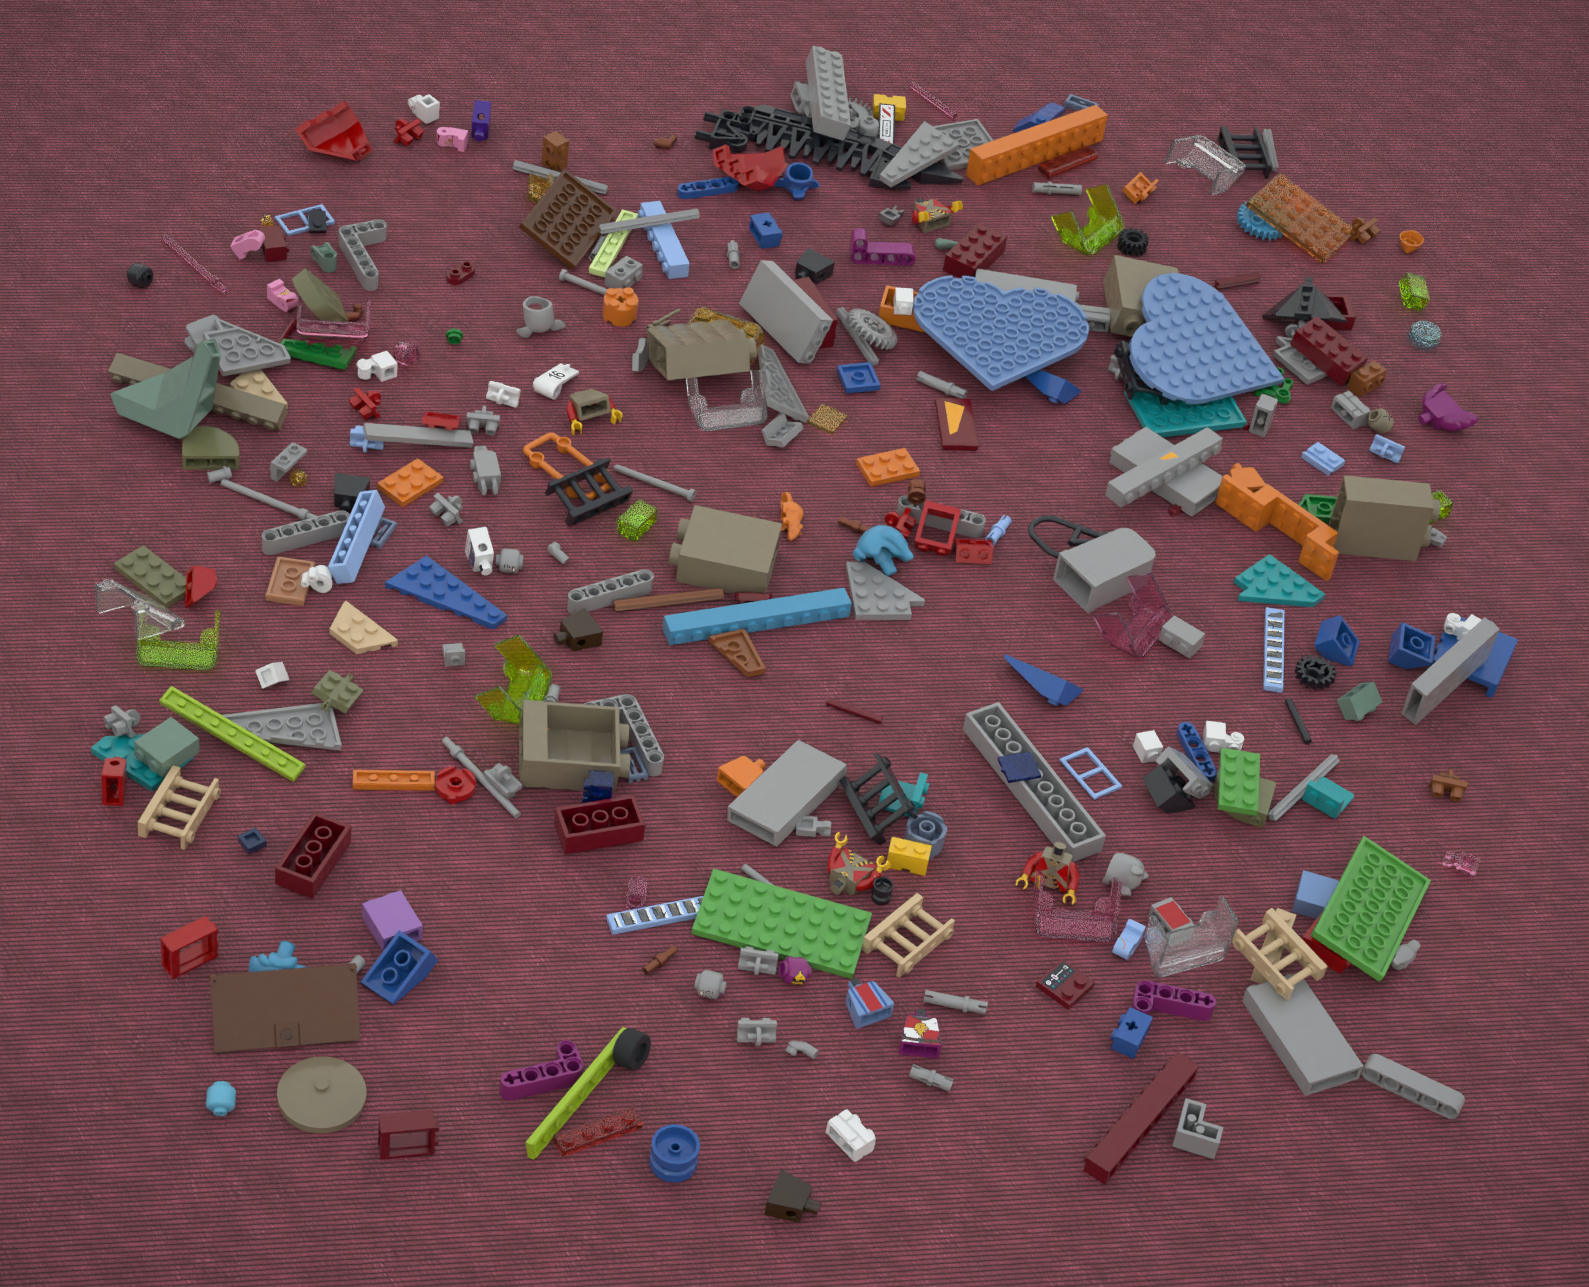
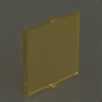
M821 404L807 420V423L817 427L818 430H824L833 434L847 419L848 415L837 411L836 408Z

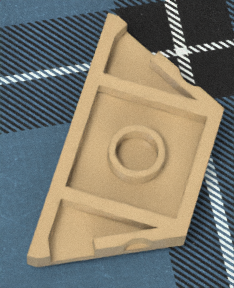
M261 369L243 372L230 383L231 388L283 403L288 409V403Z
M347 601L341 606L330 627V635L355 654L380 650L381 646L391 644L392 647L398 645V640Z

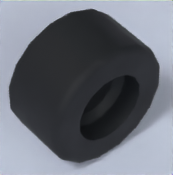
M633 1028L623 1030L613 1048L614 1062L629 1070L636 1071L645 1063L650 1052L651 1040L648 1034Z

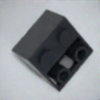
M1160 764L1142 778L1157 807L1167 814L1191 810L1196 807L1193 802L1194 797L1183 791V787L1186 785L1185 780L1180 775L1176 776L1170 768L1166 769Z

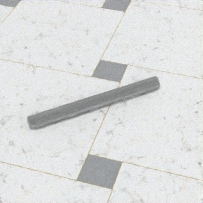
M517 160L513 163V170L553 181L561 173ZM576 177L593 192L605 195L608 191V185Z
M696 208L600 224L599 229L601 234L698 219L700 215L699 210Z
M1331 754L1268 812L1269 820L1277 821L1303 797L1306 785L1310 780L1317 782L1320 777H1324L1339 763L1338 756Z

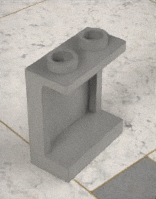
M1169 746L1155 760L1159 765L1161 764L1166 769L1170 768L1175 773L1180 770L1189 779V782L1183 787V791L1196 798L1201 799L1207 796L1210 789L1214 786L1184 753Z

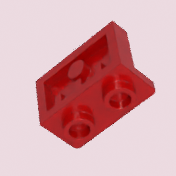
M954 538L955 561L957 563L992 564L994 546L991 540Z

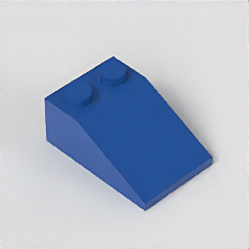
M399 930L361 980V983L394 1005L427 977L439 959L430 950Z

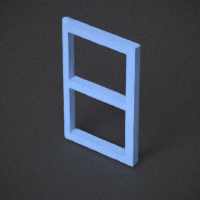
M323 204L274 217L287 236L309 231L308 220L303 213L313 209L326 211V218L329 220L326 221L327 226L335 224L334 219ZM299 215L306 227L289 231L281 219Z
M1088 747L1059 759L1094 800L1122 788V785ZM1087 754L1098 768L1078 775L1067 761ZM1103 772L1114 786L1094 793L1083 779Z

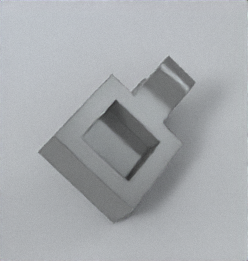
M805 816L803 822L801 823L800 821L796 825L797 836L816 837L817 832L821 836L830 837L831 821H817L815 816Z

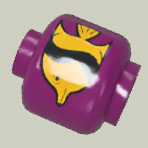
M789 956L784 961H781L779 976L787 984L801 985L806 982L807 978H810L811 966L803 957Z

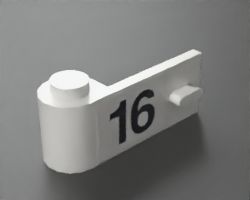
M560 363L535 378L533 382L534 391L555 400L560 394L562 384L577 376L579 371L570 368V364L563 365Z

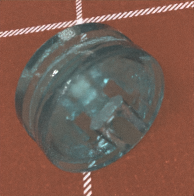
M1417 321L1411 326L1408 340L1412 346L1424 351L1434 350L1438 347L1442 332L1436 324L1429 321Z

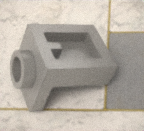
M462 643L442 644L445 667L465 665V649H463Z

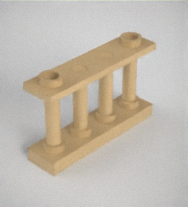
M173 765L138 821V836L146 838L150 831L157 830L179 837L181 849L185 850L187 845L193 842L195 832L214 800H218L220 796L219 779L214 778L210 787L184 780L181 776L180 767ZM182 787L205 795L201 801L175 794L174 792L176 788ZM173 801L196 808L193 815H188L165 806L168 802ZM159 816H167L186 822L187 825L182 830L159 823L157 819Z
M918 893L866 934L863 939L861 950L866 954H869L874 949H878L898 964L896 974L898 978L905 973H909L915 964L945 939H950L954 933L955 920L951 918L943 925L922 909L923 897ZM913 916H918L937 931L930 936L912 923L910 919ZM900 927H905L924 942L917 947L896 931ZM887 938H892L911 953L903 958L884 944L883 941Z
M1273 908L1266 911L1262 921L1263 925L1249 934L1244 935L1239 929L1235 931L1232 939L1234 947L1252 963L1286 1001L1291 997L1294 990L1293 986L1307 976H1312L1316 981L1323 978L1327 965ZM1267 931L1271 932L1276 940L1258 950L1252 941ZM1284 946L1291 954L1272 965L1265 956ZM1295 960L1298 961L1304 969L1286 980L1279 971Z

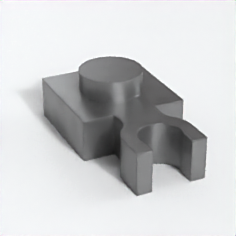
M894 206L893 210L886 208L879 213L878 219L883 221L884 224L892 226L900 221V218L904 215V210L898 211L897 206Z

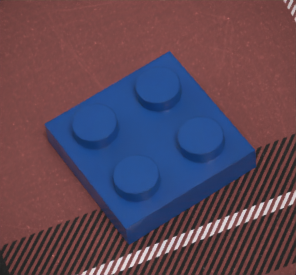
M871 362L837 365L836 371L846 394L880 390V382Z

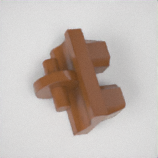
M1360 217L1355 218L1352 221V228L1357 233L1350 239L1353 242L1358 239L1363 245L1380 232L1375 225L1378 220L1374 217L1365 223L1364 219Z
M1449 768L1447 773L1440 772L1439 776L1433 775L1428 787L1431 788V796L1440 798L1443 796V792L1447 791L1450 792L1449 799L1451 801L1459 802L1467 788L1468 782L1460 781L1459 776L1453 775V769Z

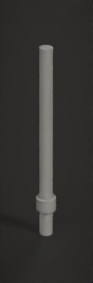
M226 479L221 481V486L298 516V519L306 520L317 517L304 508H296Z
M448 737L443 738L442 743L450 750V754L471 771L477 780L515 819L518 818L521 812L483 776V773L464 754V750L459 745H455Z

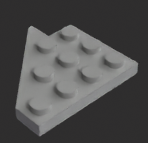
M218 318L214 320L217 330L203 333V340H216L222 355L219 364V371L222 377L289 364L291 361L284 345Z
M1280 336L1276 338L1275 342L1281 348L1274 350L1273 357L1305 384L1309 385L1328 376L1290 345L1292 338Z
M846 562V572L855 620H911L910 606H924L925 599L866 562Z

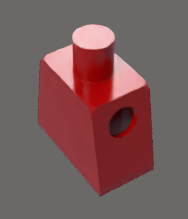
M121 757L106 758L101 774L102 805L123 806L127 784V761ZM117 783V790L111 789L110 786Z

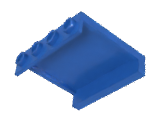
M1461 617V619H1460V621H1463V622H1465V621L1467 620V619L1462 618V617ZM1446 632L1442 633L1439 640L1441 644L1437 643L1434 650L1436 655L1433 654L1431 666L1459 641L1457 636L1447 634ZM1501 632L1497 634L1489 658L1467 678L1487 686L1486 696L1493 698L1518 641V639Z

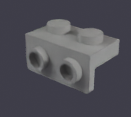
M780 413L762 429L766 446L785 447L790 440L803 430V426L800 422H787L786 415Z
M292 442L271 461V479L277 482L307 453V449Z

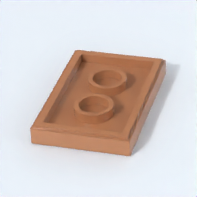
M277 556L265 595V601L304 606L309 586L303 587L301 585L302 574L307 572L309 568L315 567V562Z

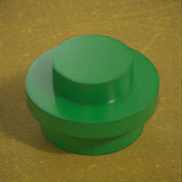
M456 328L450 329L446 332L447 341L451 344H459L463 339V333Z

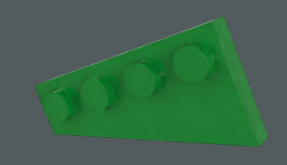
M283 339L280 343L285 346L290 357L298 358L302 361L315 362L319 365L335 367L336 369L346 370L357 353V347L351 346V349L342 348V345L334 344V347L324 346V343L318 342L308 345L307 341Z

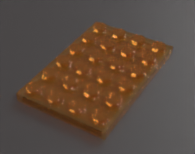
M1281 173L1256 193L1245 205L1322 264L1355 235L1357 231Z

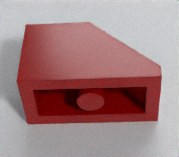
M194 565L186 572L185 608L191 607L216 587L218 581L216 569Z

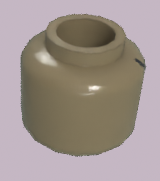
M1375 409L1368 416V425L1378 434H1385L1393 427L1394 419L1385 409Z

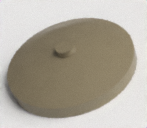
M312 1057L294 1064L283 1074L277 1088V1104L283 1117L296 1128L311 1133H331L346 1128L361 1115L366 1104V1084L360 1072L351 1064L333 1057Z

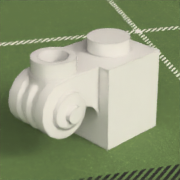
M430 94L424 97L416 95L408 99V105L412 109V113L416 114L425 124L439 119L440 102Z
M388 351L372 355L367 360L360 359L357 362L358 377L361 379H369L372 373L381 382L397 377V362Z
M1450 613L1446 618L1444 630L1447 634H1454L1460 640L1481 619L1471 614L1463 622L1460 621L1461 617L1458 614Z
M1206 721L1203 731V744L1207 751L1220 753L1221 747L1241 750L1244 742V736L1241 733L1233 732L1229 736L1226 734V723Z

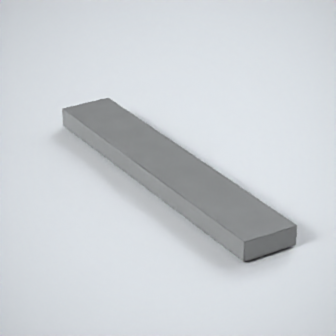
M364 423L363 425L365 439L372 441L472 448L474 443L471 432L467 430H446Z

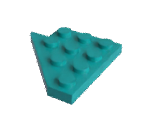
M1270 554L1235 577L1233 582L1244 590L1238 596V601L1314 607L1324 600L1326 595Z
M136 734L132 738L127 735L119 737L105 736L91 747V753L104 762L106 758L121 757L126 759L127 776L151 792L155 791L166 777V775L161 777L158 773L151 771L149 766L137 760L134 755V741L145 734ZM194 756L178 767H180V769L184 767L188 762H190L194 758Z

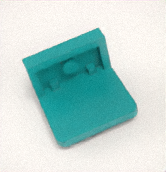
M921 772L916 785L898 781L907 798L916 806L914 810L916 813L919 808H923L925 801L923 794L927 795L930 783L926 782L928 774ZM891 785L882 790L878 804L894 792ZM896 800L884 810L895 812L902 805L899 800Z
M1320 777L1317 782L1310 780L1307 783L1302 800L1336 819L1353 800L1354 794L1331 780Z

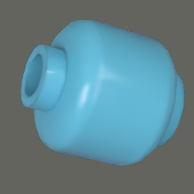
M214 1082L207 1089V1109L213 1112L215 1116H226L228 1112L234 1110L236 1103L235 1088L229 1082Z

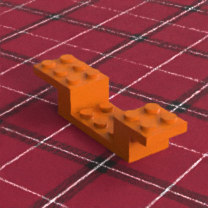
M1226 474L1222 477L1215 501L1216 505L1255 532L1269 523L1303 546L1299 563L1325 581L1331 578L1339 551L1334 549L1338 535L1337 531L1269 484L1253 493Z

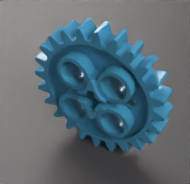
M1255 199V202L1249 200V203L1245 201L1244 205L1241 204L1236 217L1238 219L1237 223L1241 224L1240 228H1245L1244 232H1250V236L1254 234L1256 238L1260 236L1262 240L1266 237L1269 241L1271 238L1276 240L1277 237L1281 238L1282 235H1285L1290 222L1288 216H1285L1286 212H1281V207L1276 208V204L1270 205V201L1265 203L1264 200L1259 202L1257 199Z

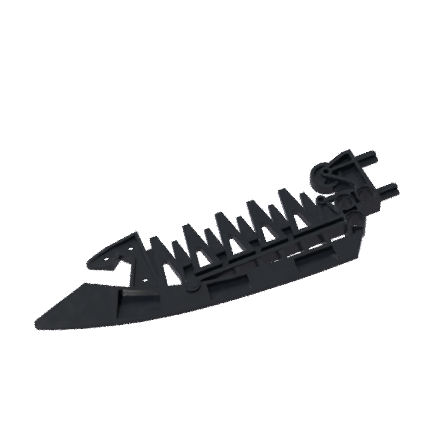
M763 104L755 107L744 106L741 108L740 113L724 109L720 115L705 112L703 120L715 123V128L712 133L696 130L695 139L710 142L709 149L712 150L728 145L732 152L745 151L748 142L746 136H749L750 140H756L757 138L756 146L758 147L767 140L765 152L773 150L781 141L780 147H783L784 151L790 146L789 158L794 159L804 147L803 158L807 159L814 151L813 164L818 165L828 152L827 164H831L837 158L836 170L842 171L850 159L851 170H855L861 163L860 176L865 177L867 173H872L869 186L889 189L911 188V183L907 180H903L893 187L879 180L881 172L902 147L873 136L863 135L852 129L848 130L844 141L813 132L812 117L809 118L791 111ZM868 153L873 154L871 159H867ZM936 162L911 176L920 184L962 183L964 179L962 176Z

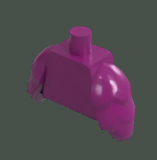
M1437 384L1425 393L1422 399V415L1418 416L1421 425L1430 423L1435 429L1442 428L1446 431L1455 432L1457 430H1465L1478 422L1477 415L1463 411L1445 392L1447 384Z

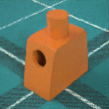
M1236 463L1229 471L1228 475L1253 493L1266 486V483L1253 467L1242 468L1241 464Z
M741 756L718 767L717 782L738 797L764 773L763 770L766 768V765L762 759L752 762L746 756Z

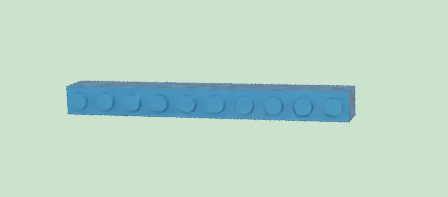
M845 588L666 615L663 620V632L669 645L706 640L712 635L745 629L747 633L849 617L852 603Z

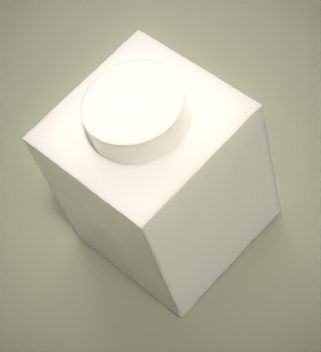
M895 288L894 314L911 315L913 289Z
M1153 730L1136 733L1133 748L1140 761L1147 763L1155 762L1162 753L1163 745Z

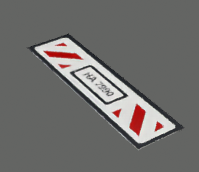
M879 103L878 138L894 144L895 105Z

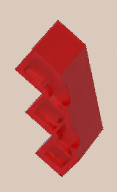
M342 101L330 111L325 110L313 120H307L295 129L310 151L358 161L373 151L361 122L346 101Z
M728 145L713 149L714 165L739 181L742 185L758 192L772 187L789 165L785 163L783 147L766 153L730 154V146Z

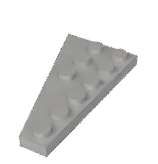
M924 121L881 172L879 180L893 187L959 150V144Z
M761 344L757 348L767 406L791 416L796 421L806 422L810 417L774 350Z
M323 703L222 715L269 743L342 750L333 707H330L325 712L324 709L321 710L320 705Z

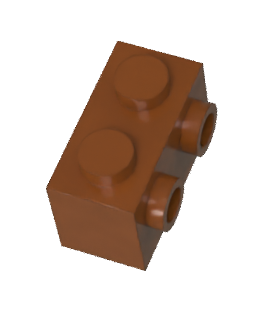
M557 131L544 136L541 164L550 170L558 172L567 168L569 140Z
M1374 360L1351 373L1347 389L1360 398L1382 386L1387 369Z

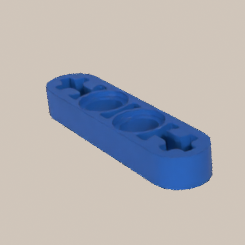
M732 177L682 183L678 185L677 196L681 199H691L732 193L738 190L739 181Z
M1189 722L1180 723L1176 734L1187 757L1212 783L1215 780L1217 770L1196 728ZM1193 743L1196 744L1198 747L1193 748L1188 744ZM1197 757H1201V758H1203L1205 761H1204V762H1200V761L1196 760V758H1197Z

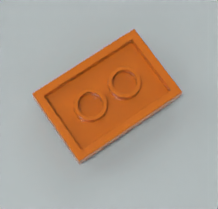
M906 448L856 459V465L870 487L920 476V470Z
M417 458L378 482L377 489L401 507H404L442 484L444 477Z

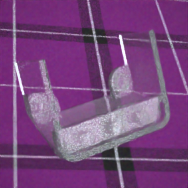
M1201 135L1173 140L1164 161L1166 164L1177 162L1184 169L1194 167L1214 181L1209 192L1210 195L1227 192L1246 168L1243 162Z
M750 370L752 388H746L741 392L740 404L710 408L707 407L705 397L699 395L697 378H686L689 407L698 427L703 431H713L764 423L767 419V408L762 370Z
M1224 896L1219 898L1216 910L1204 912L1197 925L1165 933L1156 916H1150L1144 937L1151 968L1157 977L1215 963L1226 957L1239 920Z

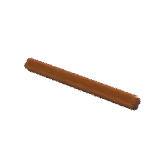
M722 588L620 599L613 601V608L615 611L720 600L724 598V592Z

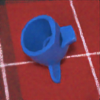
M792 163L787 167L784 177L778 178L774 186L786 188L792 194L794 200L804 199L805 192L809 189L819 188L820 184L816 179H813V171L809 165Z

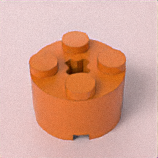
M629 287L624 289L609 288L606 290L602 312L603 319L606 322L609 320L614 326L625 327L631 325L632 321H636L639 300L634 290Z

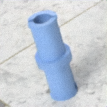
M1003 515L998 523L991 527V532L985 537V540H991L994 546L997 540L1004 536L1005 530L1012 523L1009 516L1005 518V515Z

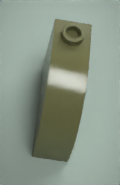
M306 268L292 278L294 286L305 304L334 332H337L349 322L339 295Z
M195 426L189 435L182 438L183 470L223 469V466L229 467L230 470H239V446L230 434L221 429Z
M1219 769L1213 787V793L1217 803ZM1259 777L1257 816L1225 812L1239 821L1264 828L1276 782Z

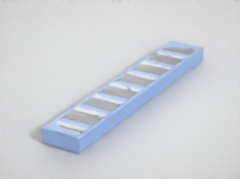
M1266 607L1263 690L1282 693L1284 610Z
M704 896L607 914L606 920L612 935L696 919Z

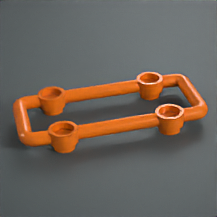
M552 432L539 437L523 448V453L529 458L532 468H542L555 479H560L564 476L544 461L542 453L531 451L549 440L557 443L556 447L560 453H570L586 467L594 464L571 446L569 438L560 437ZM601 473L594 475L597 482H606V484L600 487L604 493L612 489ZM571 486L566 488L569 497H578ZM594 491L586 494L589 500L598 497Z

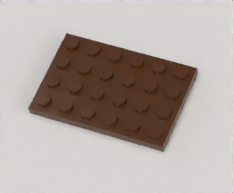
M564 168L520 224L519 228L573 270L601 234L599 225L609 223L617 210Z

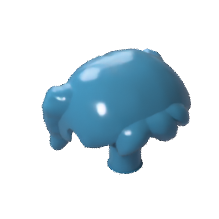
M876 525L865 531L859 538L856 548L852 553L853 557L860 562H865L864 559L866 557L874 558L876 564L880 565L883 573L887 576L897 572L891 557H898L903 562H908L914 557L909 550L904 536L897 529L887 525Z
M281 941L277 953L271 952L268 957L264 953H261L258 958L256 955L252 956L249 961L248 972L304 968L305 966L298 965V958L292 957L296 949L295 945L289 941Z

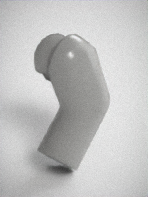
M553 542L548 545V553L563 565L569 560V557L560 550L559 543Z
M792 1040L786 1048V1052L793 1056L799 1050L812 1059H815L819 1053L818 1049L802 1041Z

